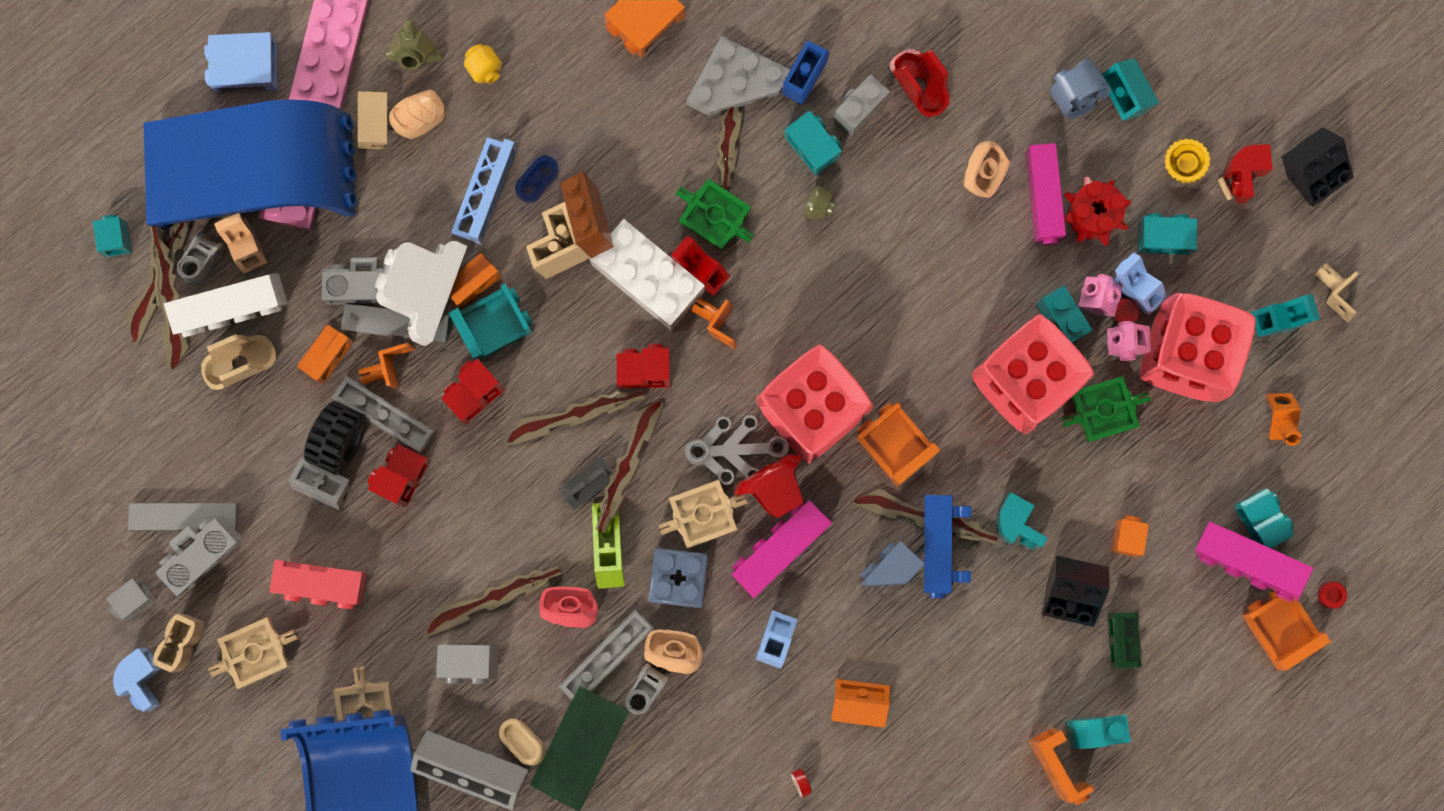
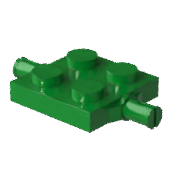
M707 179L702 188L694 194L683 188V186H680L679 190L676 191L675 195L687 202L686 210L679 219V223L720 251H723L728 242L736 235L748 242V244L754 238L755 234L742 227L744 219L751 211V206L715 182Z
M1123 376L1082 388L1072 396L1075 413L1061 417V422H1064L1062 426L1066 428L1067 426L1079 423L1087 443L1138 428L1140 425L1136 416V406L1150 402V397L1143 398L1148 396L1149 393L1145 391L1132 396L1131 392L1127 389Z

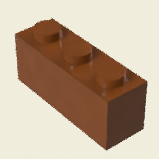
M583 171L561 182L560 185L575 243L590 258L613 248L614 245L598 187Z

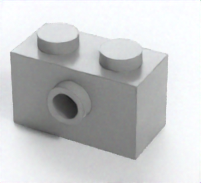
M870 75L857 89L853 87L843 97L844 102L835 111L833 121L853 137L887 102L890 91Z
M438 645L436 678H446V683H462V678H472V684H488V679L497 678L498 645Z

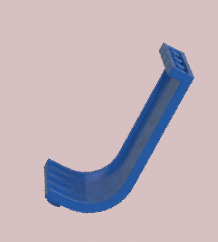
M273 100L145 122L144 155L147 225L155 228L160 226L161 230L170 229L171 224L289 206L317 207L334 211L345 217L355 216L357 197L354 193L356 173L353 168L355 149L352 143L354 125L351 115L335 106L322 102Z
M390 709L374 711L372 717H363L362 713L345 715V720L337 721L334 720V716L317 718V723L306 724V719L289 721V726L280 729L281 741L292 738L298 748L303 772L306 811H419L415 773L410 771L413 760L411 738L406 720L401 713L391 714Z

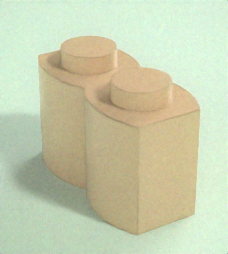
M176 614L166 627L165 640L159 644L154 653L153 665L169 672L183 671L191 660L193 646L200 640L203 634L204 622L187 614Z

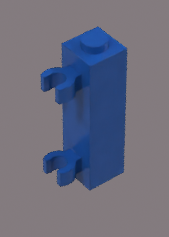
M925 495L924 593H930V598H946V593H951L952 582L971 583V571H952V517H971V506H952V495Z

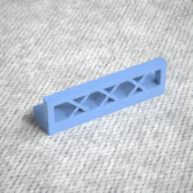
M487 137L452 228V235L482 244L517 151L515 142L507 139L500 142ZM491 146L500 148L496 161L491 163L488 153ZM491 169L492 173L488 183L482 187L479 182L480 174ZM482 193L483 196L479 207L473 211L470 200L473 196ZM467 208L470 210L468 214H466ZM473 217L474 220L469 233L460 231L462 222Z

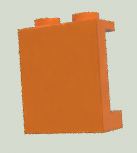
M619 0L604 14L605 27L614 37L619 36L624 41L625 48L631 54L637 53L642 58L646 54V48L674 21L679 23L685 17V7L678 0Z
M899 402L894 406L888 403L878 412L880 417L872 423L869 419L857 429L860 434L856 437L858 442L897 487L941 451L934 442L932 444L901 409L902 405Z
M1271 590L1269 592L1271 597L1263 602L1261 599H1258L1247 606L1249 611L1242 614V617L1278 671H1287L1331 641L1326 633L1318 631L1300 602L1294 599L1292 602L1285 601L1276 596V591Z
M1050 728L1028 740L1061 800L1070 804L1074 802L1075 805H1078L1090 798L1089 793L1094 791L1092 785L1082 781L1073 785L1053 750L1054 747L1067 741L1062 730Z

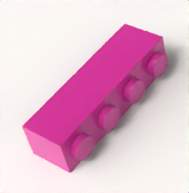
M810 500L806 504L803 503L791 510L790 513L793 516L786 523L780 520L771 529L774 534L767 541L763 538L760 539L751 548L754 553L747 560L743 556L732 566L735 572L731 576L753 599L832 524Z
M1210 521L1195 550L1196 555L1199 556L1198 560L1212 567L1217 564L1225 568V573L1235 578H1240V576L1251 580V585L1261 590H1265L1266 587L1277 592V597L1288 602H1292L1293 599L1299 602L1314 569L1309 565Z

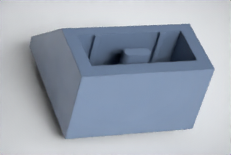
M901 541L896 544L891 542L878 554L881 560L876 565L874 563L869 564L860 574L863 580L859 584L863 587L904 585L908 583L925 563Z

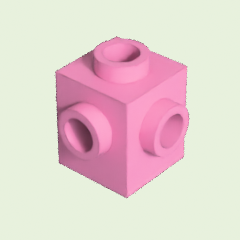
M1098 274L1097 277H1086L1078 307L1091 315L1115 317L1117 305L1121 299L1122 286L1114 282L1113 277L1109 275Z
M1132 321L1119 322L1117 327L1107 329L1109 355L1118 356L1121 361H1131L1136 359V355L1151 353L1150 326L1136 324Z

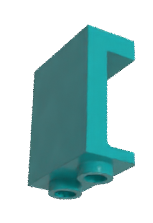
M504 283L500 285V290L460 311L456 308L449 312L474 360L482 361L532 333L529 326L533 322L526 310L520 311L517 303L521 300L514 287L508 289Z

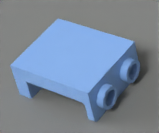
M271 32L208 35V44L204 48L205 57L208 60V69L205 70V81L215 93H221V88L264 86L267 91H278L277 40Z

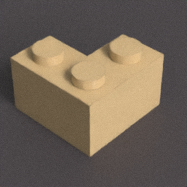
M565 202L542 212L549 235L527 245L526 248L533 269L547 279L590 257L575 243Z

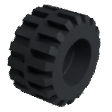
M337 401L330 402L320 412L309 432L304 449V460L334 475L340 474L350 464L362 442L366 429V415Z

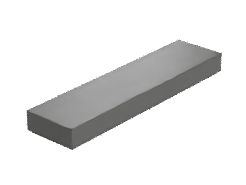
M344 304L341 330L345 332L410 338L407 330L410 318L387 308ZM442 314L433 341L447 342L450 323L449 315Z
M347 376L332 396V399L365 414L367 421L421 455L436 433Z
M129 503L128 530L182 531L190 524L197 531H201L199 526L207 518L212 517L215 519L216 517L223 516L237 531L238 504Z
M635 609L571 673L559 688L578 706L655 628Z

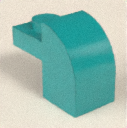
M1313 294L1285 303L1272 304L1251 312L1255 316V329L1258 337L1291 331L1320 320Z
M1012 492L1005 496L996 514V527L999 535L1009 545L1013 544L1016 538L1019 537V543L1031 550L1035 547L1038 549L1042 548L1048 538L1025 525L1034 505Z
M1126 714L1066 720L1071 748L1106 747L1107 745L1131 743Z

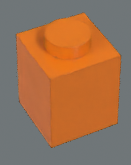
M1125 515V519L1117 520L1111 552L1134 557L1144 556L1149 524L1142 523V518L1129 515Z

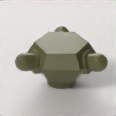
M406 19L403 22V29L396 32L389 44L390 49L385 52L387 60L399 61L400 65L408 70L417 69L426 62H440L444 57L441 51L435 49L436 46L421 29L415 28V23L411 19Z

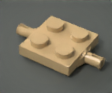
M716 480L670 497L669 501L673 509V520L658 524L659 528L663 529L660 530L661 534L664 535L678 530L683 536L687 549L735 532L737 527L733 519V509L748 504L747 500L744 499L745 495L742 494L729 499L723 492L720 481Z
M266 617L217 639L222 650L223 661L208 667L209 671H213L210 675L215 677L227 671L233 677L237 689H242L290 667L285 655L284 645L299 639L298 635H294L297 633L296 630L292 629L279 635L275 631L271 618Z
M354 668L355 684L350 687L335 688L333 691L338 720H345V715L362 713L363 717H372L374 711L390 709L391 714H394L390 681L381 683L366 682L365 668Z

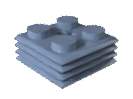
M656 548L653 557L649 602L701 608L703 606L708 555ZM677 571H682V576H686V581H682L680 586H676L675 581L671 580V575H676Z

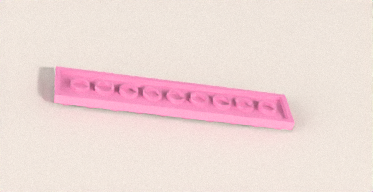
M314 0L289 100L322 102L342 110L370 0ZM289 206L260 210L258 218L266 222L311 231L317 207Z

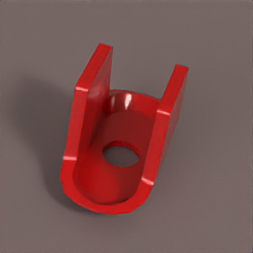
M909 49L893 57L890 61V69L905 94L919 112L926 117H935L946 110L950 103V95L947 90L948 72L933 50L930 49L922 54L917 50ZM916 78H920L925 81L926 89L924 91H922L921 87L915 80Z
M788 454L740 481L735 488L734 495L751 493L768 515H773L776 518L788 513L803 504L802 495L794 475V469L801 461L802 456Z

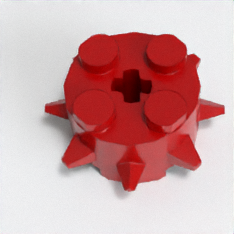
M1084 177L1083 187L1077 194L1064 193V196L1070 202L1067 214L1064 216V222L1072 225V230L1078 234V242L1081 243L1085 238L1089 240L1098 238L1106 246L1109 244V235L1115 228L1128 230L1129 227L1123 221L1126 207L1132 203L1131 200L1125 199V196L1114 187V180L1108 183L1092 182L1089 177ZM1095 208L1099 210V214L1094 213Z

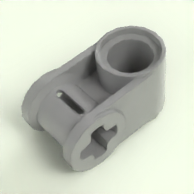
M199 232L192 239L189 248L178 262L177 271L179 275L189 284H202L215 264L223 256L225 245L222 243L216 244L206 238V234ZM192 266H197L196 273L188 276V270Z
M647 661L627 696L626 706L628 710L634 714L647 712L671 675L668 673L664 675L651 667V663ZM647 675L652 676L653 678H655V679L658 680L659 682L656 683V682L653 681L652 679L648 678ZM636 694H641L646 699V706L642 710H635L631 706V699Z

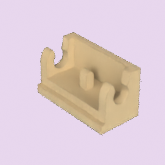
M358 91V149H384V145H387V92Z

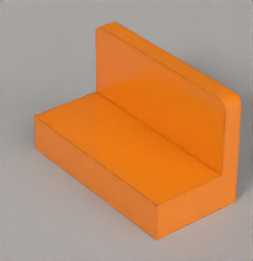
M480 253L458 271L449 297L462 310L500 279L501 275L484 255Z
M326 325L299 362L298 368L324 385L354 342L330 325Z
M836 679L831 720L885 727L890 706V685Z

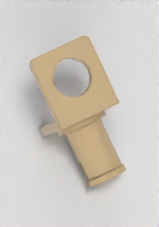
M1326 263L1323 265V268L1321 267L1316 272L1315 276L1332 290V294L1326 303L1349 323L1355 316L1356 311L1339 295L1356 280L1359 273L1356 271L1349 278L1344 279ZM1339 305L1342 306V307L1346 310V312H1344V311L1339 307Z

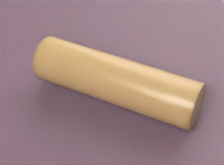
M1219 178L1217 181L1228 201L1233 199L1234 197L1224 178Z

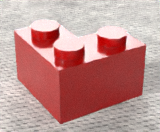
M649 344L648 348H642V353H638V349H623L622 353H616L618 389L671 388L669 348H664L663 344Z
M478 359L474 362L470 360L460 368L461 373L457 377L461 381L451 383L443 391L445 395L441 397L465 425L505 391Z
M397 444L396 448H391L385 460L387 462L386 467L380 465L378 470L374 469L370 474L367 482L370 485L367 490L407 508L431 460Z

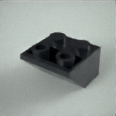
M1323 127L1281 156L1287 177L1312 207L1354 178L1344 138Z
M1056 555L1049 573L1041 615L1095 627L1110 589L1109 567Z

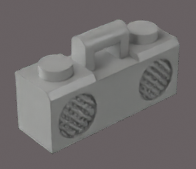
M351 257L350 269H346L345 265L340 264L331 265L330 269H323L322 301L327 305L379 304L376 299L378 289L375 288V283L380 273L384 274L387 265L384 264L383 268H379L378 257ZM358 268H371V271H358Z
M223 516L216 517L215 519L212 517L207 518L199 526L200 532L189 524L169 542V545L177 554L174 555L171 552L159 562L162 567L156 571V574L176 596L186 593L244 540ZM192 537L194 542L184 549L182 545Z

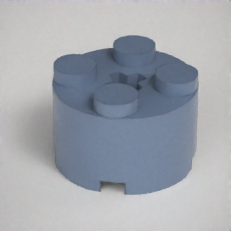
M1086 58L1079 62L1072 70L1064 69L1054 76L1056 82L1049 89V93L1065 118L1068 119L1070 115L1072 119H1075L1096 108L1095 102L1100 97L1104 101L1110 95L1112 89L1095 63L1090 58Z

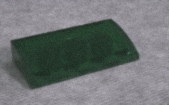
M579 685L530 785L561 803L580 811L623 726L629 710Z

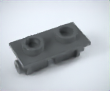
M600 457L558 489L573 510H575L609 484V476L613 472Z

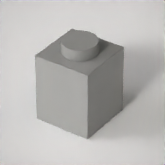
M135 578L130 579L106 598L110 603V612L117 619L121 618V620H132L156 601V598L141 579Z

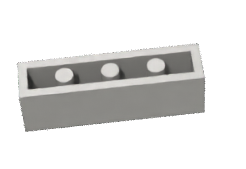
M426 731L418 745L410 769L411 772L509 810H513L528 773V769L517 764L507 762L430 731Z

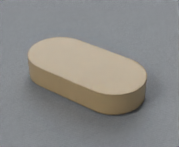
M508 719L502 723L499 729L500 740L521 763L534 766L542 762L546 753L545 746L523 721Z

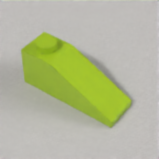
M608 502L607 512H606V515H607V516H608V514H609L610 506H611V503H612V502ZM592 503L594 572L598 589L623 587L625 582L619 510L616 516L611 519L606 533H603L602 527L600 531L596 530L601 515L600 503Z

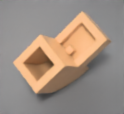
M240 213L228 216L215 223L217 232L228 245L233 261L243 274L267 263L256 234L247 219H243Z

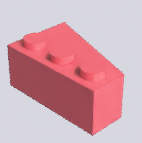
M275 560L269 592L284 594V600L300 602L301 597L311 598L310 604L327 606V601L338 602V608L353 610L354 604L362 605L367 573Z

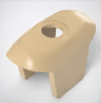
M236 334L207 347L209 355L204 358L201 364V372L206 384L211 389L219 390L271 367L276 361L275 348L265 336ZM238 356H244L248 364L234 369L233 360Z

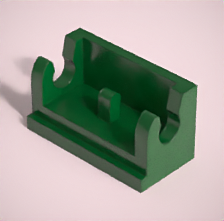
M1139 612L1108 613L1111 668L1142 667L1138 625Z

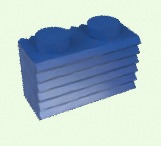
M806 41L805 46L802 47L800 54L795 59V63L790 68V72L785 77V81H783L782 94L804 105L827 63L829 52L810 41Z

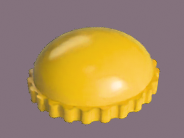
M1184 139L1174 142V145L1170 146L1165 155L1166 170L1178 182L1190 183L1201 180V177L1205 176V173L1208 172V167H1210L1209 152L1197 140Z

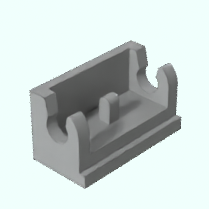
M303 458L299 460L288 480L293 490L339 511L344 505L343 497L345 493L349 494L350 492L349 479L340 475H334L307 463Z

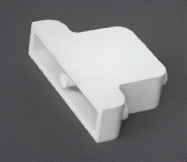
M451 241L446 245L439 244L435 253H432L415 244L406 242L395 250L389 249L384 259V264L387 265L384 274L380 273L375 283V288L378 289L376 299L380 305L410 318L407 330L412 341L423 346L433 342L465 254L466 245L457 241Z

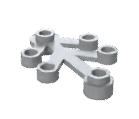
M747 415L743 418L739 428L723 445L712 446L721 433H726L731 429V420L726 416H721L716 420V425L703 439H694L687 444L685 455L687 460L693 465L699 466L704 464L718 476L722 485L728 486L734 481V473L729 469H724L712 457L723 456L747 478L749 472H757L759 470L752 468L738 455L770 454L773 458L779 459L788 453L789 444L781 436L773 437L769 443L739 444L749 432L754 431L758 426L757 418L753 415ZM747 419L755 421V425L752 428L746 427L745 421ZM721 420L728 422L729 426L726 429L719 428L718 424ZM776 443L783 446L782 452H774L773 445ZM694 449H703V455L701 457L694 456ZM723 473L731 474L732 478L729 482H724L721 479Z

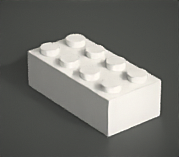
M623 219L611 233L614 247L593 258H589L591 265L672 331L693 307L696 300L704 294L705 285Z
M277 273L164 303V307L173 335L182 333L184 338L205 332V326H208L209 330L231 325L230 319H234L235 323L257 318L255 313L259 311L261 316L282 311L281 305L288 304L280 275Z

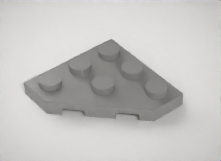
M721 36L686 100V105L711 116L724 109L737 108L754 103L755 100L777 96L790 69Z

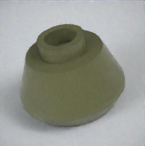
M822 186L814 187L810 194L804 214L808 220H825L826 215L831 217L836 202L832 201L833 195Z

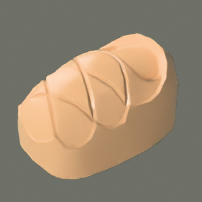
M427 90L407 97L397 103L390 111L389 122L396 133L413 139L427 133L443 121L446 116V109L435 91Z
M984 141L979 143L969 159L964 177V187L976 196L991 197L1000 186L1008 170L1010 161L996 142Z
M658 629L651 631L647 636L644 658L656 667H661L671 672L691 674L700 668L703 652L696 636L680 631Z

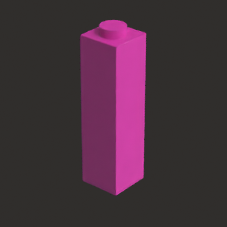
M1056 143L1030 145L1025 154L1035 243H1043V246L1058 245L1059 241H1062L1066 236Z

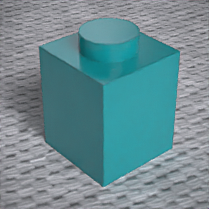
M105 215L101 217V220L92 221L98 253L104 257L132 253L128 223L117 215Z

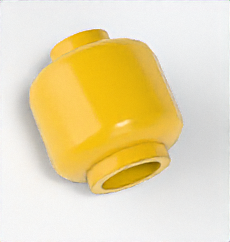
M478 44L466 52L464 67L475 82L492 84L499 79V72L502 69L503 63L490 46Z

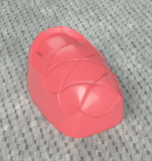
M550 587L541 594L539 610L542 619L565 627L588 628L595 624L598 617V604L589 589L580 587Z

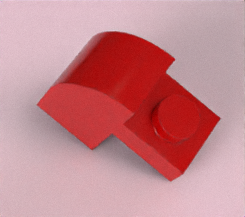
M1270 144L1244 147L1226 164L1223 178H1234L1231 183L1232 195H1235L1236 203H1247L1254 197L1252 177H1265L1273 170Z
M689 236L670 255L679 265L704 284L705 291L713 296L730 277L723 266L708 256L697 242Z

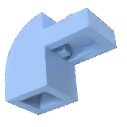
M1133 252L1127 259L1123 260L1115 270L1117 277L1113 281L1122 286L1121 293L1127 299L1134 301L1138 308L1146 314H1151L1167 298L1163 283L1146 272L1142 257Z
M772 610L755 660L781 669L798 619Z
M138 648L125 657L117 666L113 677V685L117 696H128L130 694L132 705L137 710H142V712L152 711L160 705L145 683L162 670V668L153 665L154 656L148 648Z

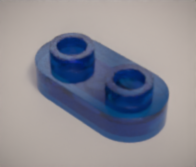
M546 155L538 157L517 180L515 191L521 201L526 203L537 201L557 179L559 166L556 160ZM546 167L551 169V172L547 175L542 174V170ZM527 187L534 188L531 194L525 193Z

